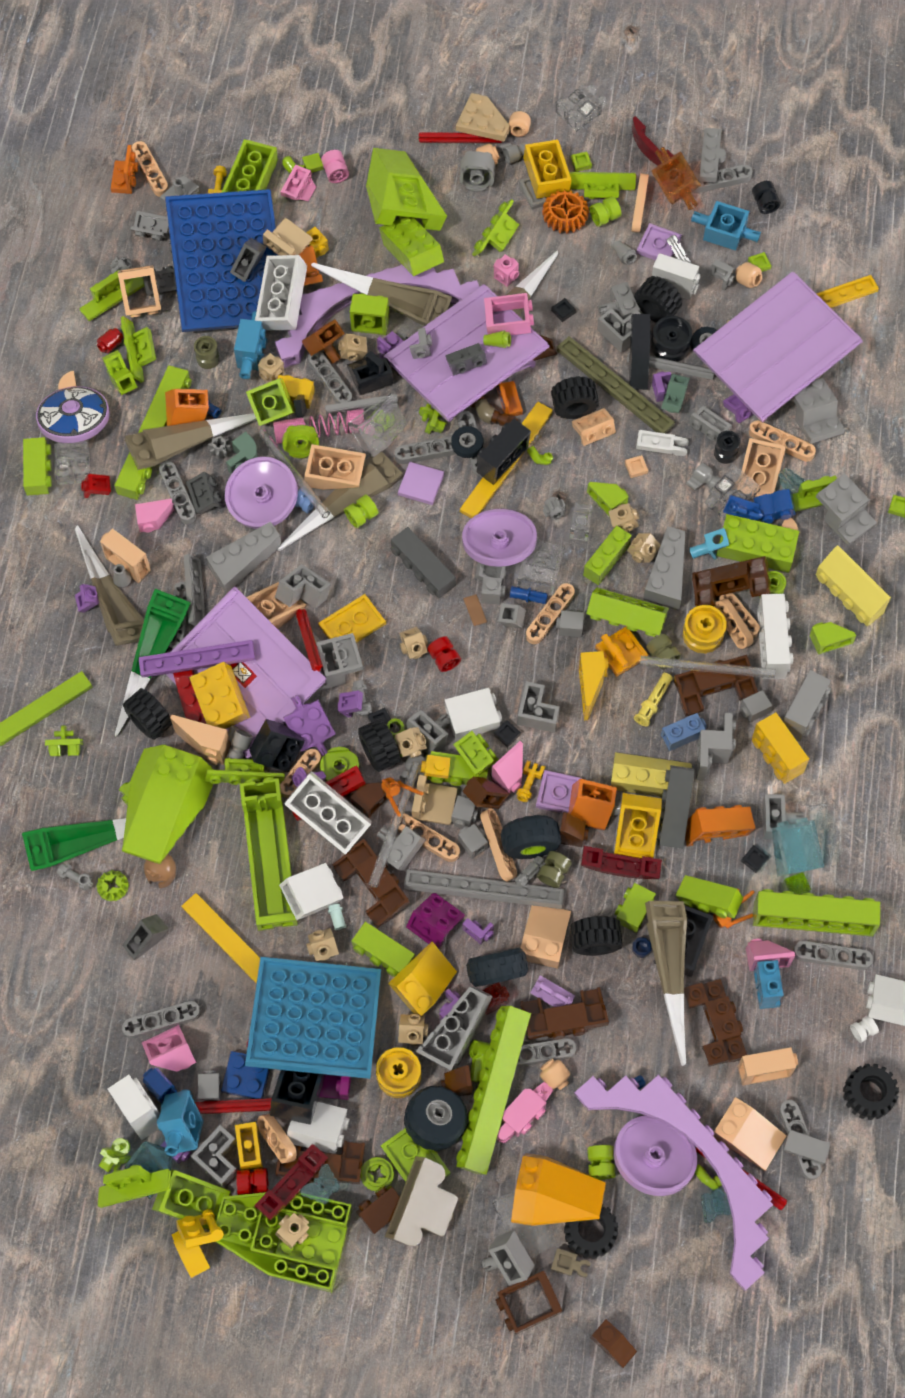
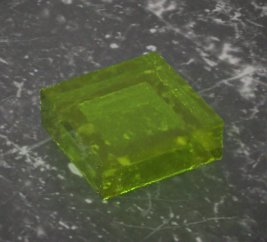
M803 872L784 880L788 890L794 892V894L802 895L811 891Z

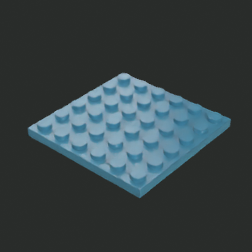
M260 957L245 1066L370 1079L381 969Z

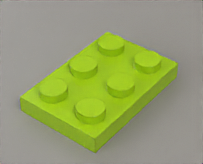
M406 1128L380 1145L405 1183L416 1156L425 1157L443 1166L445 1178L451 1174L437 1152L424 1149L412 1141L406 1132Z

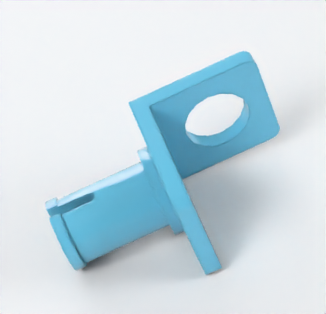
M722 528L705 534V543L690 547L689 549L693 559L708 553L713 559H717L715 550L729 545L726 530ZM716 535L723 536V541L720 544L713 543V538Z

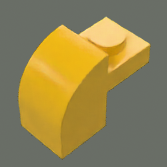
M179 1231L171 1234L179 1256L191 1278L210 1268L200 1245L186 1248Z

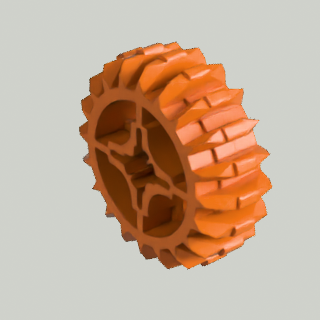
M564 189L562 193L557 190L556 195L551 193L550 197H547L543 204L542 215L544 222L547 223L548 227H552L553 231L559 230V233L565 231L567 234L569 231L574 233L575 229L580 230L581 226H585L589 216L587 201H584V197L579 196L578 192L573 194L572 190L566 192Z

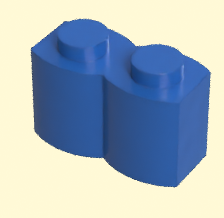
M790 489L779 490L772 494H764L753 498L755 503L760 504L759 510L763 514L762 518L758 519L760 522L770 524L776 519L786 520L796 514L793 495Z
M150 1068L143 1075L142 1082L161 1105L165 1095L177 1092L175 1086L159 1068Z

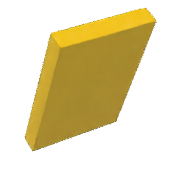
M363 594L318 623V626L328 639L353 633L356 643L386 625L385 619L366 594Z

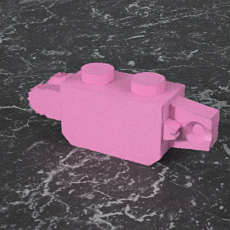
M543 1082L534 1090L524 1089L504 1111L502 1117L504 1125L500 1128L497 1135L499 1142L503 1144L508 1142L514 1134L517 1137L521 1133L525 1135L532 1127L530 1123L535 1118L539 1120L546 1112L544 1109L546 1101L553 1092V1089L547 1083Z

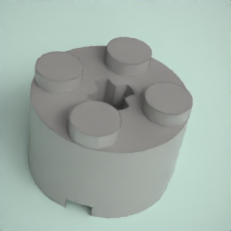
M467 151L460 163V183L466 185L468 190L484 191L486 187L493 185L495 162L492 154L479 151Z

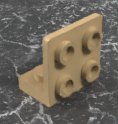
M287 218L273 232L267 229L263 234V244L279 256L300 255L312 241V237Z
M419 775L416 789L422 791L424 795L421 796L415 793L412 818L451 825L457 788L427 783V776Z

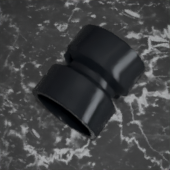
M762 181L752 188V193L755 201H757L756 204L760 213L770 214L780 207L781 202L771 181Z
M727 430L718 435L714 456L719 462L729 464L736 460L740 447L739 435Z

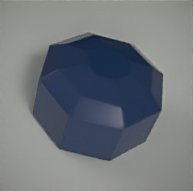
M638 937L632 944V952L638 958H646L651 953V942L647 938Z

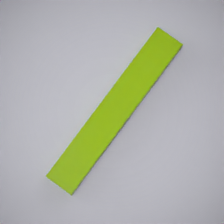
M82 671L0 722V747L93 688Z

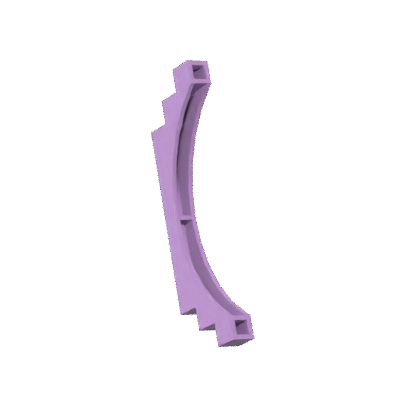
M401 264L394 268H387L381 272L367 275L368 277L439 291L451 296L450 303L453 305L480 287L477 280L460 285L454 269L436 273L433 267L416 276H412ZM337 283L328 288H321L308 294H302L296 330H287L290 337L282 338L275 342L278 357L284 362V368L300 364L306 350L302 340L317 331L332 316L350 306L353 294H361V292L344 283Z
M658 1075L639 1091L638 1088L640 1086L632 1077L629 1079L627 1076H624L609 1091H606V1084L600 1078L596 1080L592 1076L574 1092V1095L588 1111L617 1109L640 1113L661 1121L684 1135L702 1152L713 1167L727 1195L733 1219L734 1248L730 1275L744 1291L747 1290L765 1273L762 1270L763 1264L756 1257L752 1259L751 1255L769 1239L766 1236L768 1231L760 1223L757 1225L755 1221L773 1206L770 1202L772 1197L765 1190L761 1191L756 1186L757 1180L750 1173L747 1175L741 1169L744 1166L736 1157L732 1159L727 1153L729 1151L728 1147L722 1141L717 1142L713 1137L715 1134L707 1124L703 1126L699 1121L701 1118L693 1108L691 1110L688 1109L685 1105L686 1100L679 1092L677 1094L671 1089L672 1084L666 1077L661 1078Z

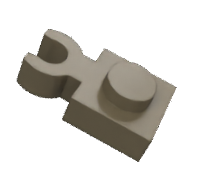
M557 1248L551 1270L568 1276H572V1272L576 1271L580 1277L586 1278L588 1274L581 1271V1266L586 1265L590 1267L591 1263L587 1260L576 1261L577 1254Z

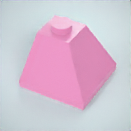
M521 741L492 766V781L508 791L509 794L512 792L516 793L522 786L523 743Z
M753 939L746 946L749 971H754L757 962L778 960L779 968L790 967L795 957V952L769 940Z
M179 1025L142 1042L151 1065L178 1072L188 1069L192 1064L196 1063Z

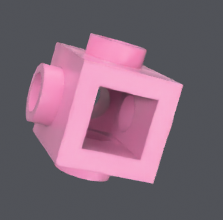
M506 254L494 263V278L508 287L519 275V263Z

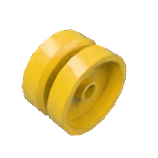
M710 605L694 607L685 618L682 634L684 643L689 649L697 653L706 654L715 651L720 647L724 639L727 623L725 616L719 609Z
M392 1048L385 1051L379 1057L376 1064V1077L380 1089L386 1095L393 1098H405L412 1095L418 1089L421 1082V1065L418 1057L412 1051L405 1048ZM398 1071L402 1072V1074L398 1073V1075H395Z

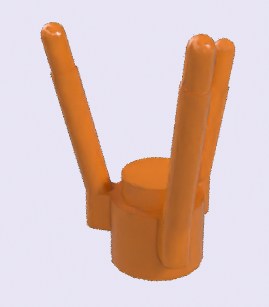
M391 777L382 780L381 788L386 793V797L389 799L398 817L401 816V813L393 796L399 794L400 788L421 796L424 795L422 791L408 786L401 781H396Z
M752 890L743 897L742 903L751 897L755 891ZM716 914L712 916L720 928L725 926L728 929L734 924L752 918L753 914H748L732 921L730 917L721 918Z

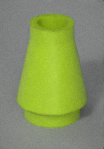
M505 330L486 334L483 337L484 345L506 348L511 345V334Z

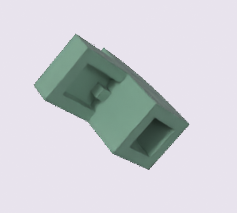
M672 374L661 409H665L670 413H679L681 411L690 378Z
M246 431L232 441L233 451L236 455L226 462L227 469L232 474L242 463L258 457L256 443Z

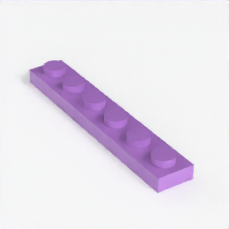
M253 640L139 657L140 675L143 678L213 667L221 662L233 664L255 660Z

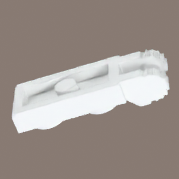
M639 430L636 449L685 456L687 450L677 446H688L689 441L686 438L672 434Z

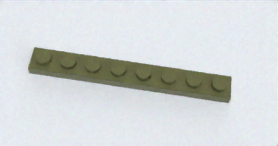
M570 336L557 346V352L655 432L666 434L674 427L675 422Z

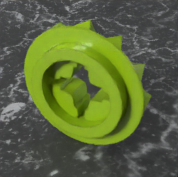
M111 870L104 872L98 878L96 887L98 894L103 899L117 901L125 896L129 883L126 876L120 871ZM113 881H115V884L118 886V888L112 887L109 890V885L107 883H112Z
M380 1157L371 1158L362 1166L361 1181L371 1191H377L383 1185L387 1187L392 1183L394 1170L386 1159ZM380 1166V1173L384 1177H379L374 1183V1176L369 1172H376Z

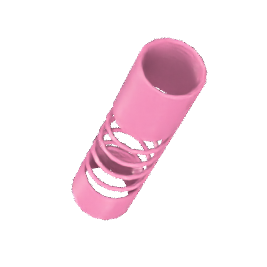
M363 408L347 410L346 427L341 413L338 412L337 430L333 417L329 413L328 433L321 414L319 415L318 438H320V417L328 437L330 435V417L335 433L339 435V415L346 434H348V424L350 433L366 431ZM310 416V417H309V426H311V419H312L314 428H315V430H316V433L318 434L317 429H316V425H315V422H314V419H313L312 416ZM301 417L273 421L276 444L282 443V437L289 426L305 425L304 419Z

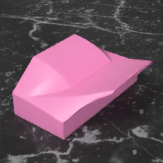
M295 165L281 190V196L293 200L309 201L316 189L311 178V170Z

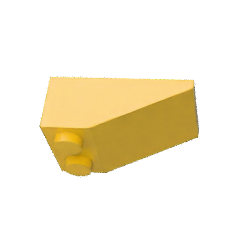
M603 651L580 653L579 678L584 721L589 719L602 688L604 677H607L608 658H604Z
M622 794L614 854L642 858V856L654 857L662 798Z
M431 942L388 984L412 1013L422 1016L437 1002L457 971L437 946Z

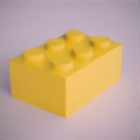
M559 140L526 144L523 159L536 199L550 197L551 193L556 195L557 190L560 193L564 189L566 192H570L572 180Z
M221 662L189 677L206 724L227 729L231 725H236L251 718L232 667L227 663Z
M775 712L758 722L752 736V742L763 753L765 762L771 764L775 776L786 784L803 774L809 757L778 714Z

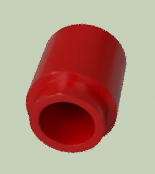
M117 328L109 329L97 339L98 349L102 353H110L122 343L124 339L122 333Z

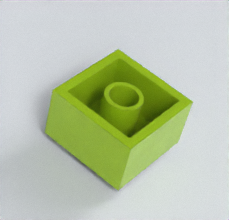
M362 293L353 294L350 306L351 331L386 335L389 323L388 298Z
M281 378L246 391L259 426L267 425L295 413L284 380Z

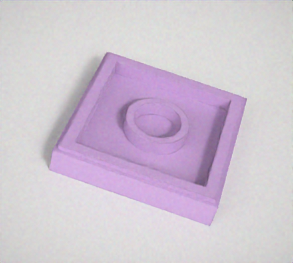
M649 223L636 250V254L653 260L657 259L659 253L673 257L672 245L668 244L667 239L672 235H676L679 240L677 242L679 243L682 235Z
M409 462L398 490V496L433 505L444 477V471Z
M544 770L536 808L562 814L563 812L568 813L572 785L582 778Z

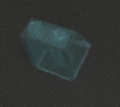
M808 817L796 819L795 824L789 825L788 821L776 823L777 827L772 828L777 877L824 867L815 820L808 821Z

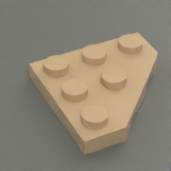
M471 93L456 124V131L503 142H505L510 130V125L487 96Z

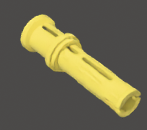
M662 673L649 698L642 702V708L634 716V720L638 724L645 727L649 726V720L658 711L657 705L673 680L670 674Z

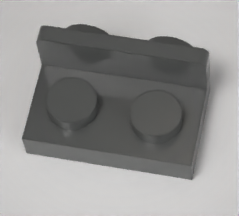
M173 266L163 267L161 271L154 269L158 292L176 291ZM150 275L143 276L146 296L153 295Z
M479 343L445 355L453 376L476 367H481L487 363L486 353L482 350Z
M202 472L186 482L196 513L201 515L215 506L219 509L223 508V498L216 485L218 483L214 476Z

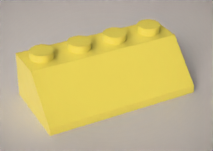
M838 545L818 566L816 572L818 580L830 589V592L835 597H838L843 602V605L856 615L858 621L868 627L884 614L891 597Z
M615 752L610 786L617 787V791L662 797L663 789L667 790L668 782H665L666 770H670V765L692 768V763Z

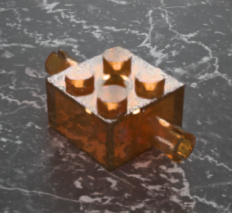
M661 147L660 150L663 155L659 150L655 154L662 164L651 170L671 204L683 199L688 210H693L691 202L695 208L698 206V203L691 192L702 185L681 151L670 158L666 148Z

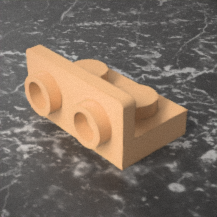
M605 408L572 421V426L580 435L583 446L616 433L614 419Z

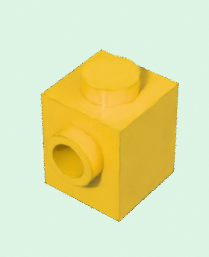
M313 227L306 232L312 237V241L308 246L314 247L315 256L318 258L325 255L329 250L328 240L316 227Z

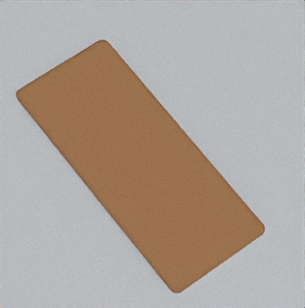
M477 595L463 598L473 625L477 626L486 623L487 620Z

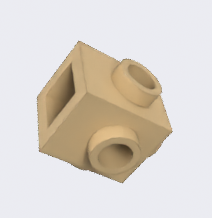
M346 333L338 344L341 358L350 361L362 360L367 354L366 337Z
M270 353L260 360L258 364L259 375L264 381L269 383L278 379V375H285L284 362L278 356L275 357Z
M629 503L622 504L608 511L613 528L617 525L626 532H630L634 528L639 527L637 519H640L636 508L633 509Z
M638 533L627 551L632 555L634 561L650 563L655 558V554L661 545L651 533Z
M418 627L399 633L402 641L399 644L401 651L410 659H417L422 657L423 654L428 653L426 648L428 645L425 635H422Z
M419 727L409 728L394 735L398 743L399 752L403 757L410 756L412 759L422 755L421 751L427 749L425 745L426 739L420 732Z
M331 928L317 930L308 935L310 943H307L306 946L309 955H314L315 961L327 960L331 956L339 954Z
M401 1014L398 1043H408L410 1045L423 1044L424 1036L428 1037L429 1024H425V1016Z
M295 1213L291 1216L287 1214L280 1221L279 1225L281 1227L275 1235L292 1249L297 1242L301 1245L309 1236L307 1233L310 1228L307 1225L309 1222L301 1214L298 1216ZM291 1227H295L297 1231L293 1232Z

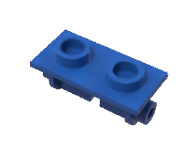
M730 495L723 510L724 513L751 520L761 519L763 515L759 510L760 504Z

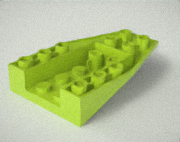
M373 148L366 188L375 224L392 226L396 216L421 218L424 229L440 231L447 215L405 151Z
M265 1193L222 1197L216 1224L222 1229L224 1235L221 1240L216 1241L218 1244L268 1276L332 1293L352 1213L351 1204L299 1193L278 1215L269 1220L254 1207ZM293 1213L297 1216L301 1214L309 1222L307 1224L310 1227L307 1231L309 1236L301 1245L297 1242L290 1249L275 1234L281 1227L279 1225L280 1221L287 1214L289 1216ZM291 1227L293 1232L297 1231L295 1227Z

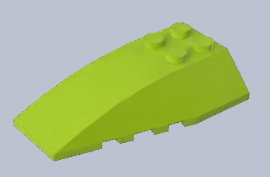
M167 745L144 748L130 781L122 852L161 864L174 847L176 841L185 833L186 828L205 807L214 785L210 782H205L206 771L214 769L202 757Z

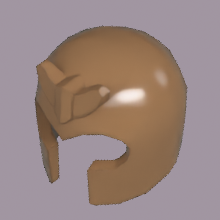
M168 854L161 864L145 860L144 873L149 884H151V881H164L159 882L158 886L159 888H165L173 882L176 877V864L172 856Z

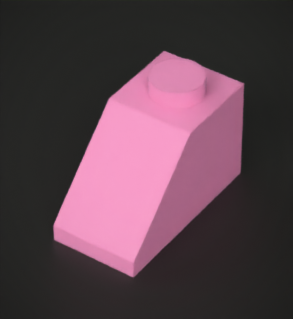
M172 498L135 504L140 532L149 533L158 530L174 512Z

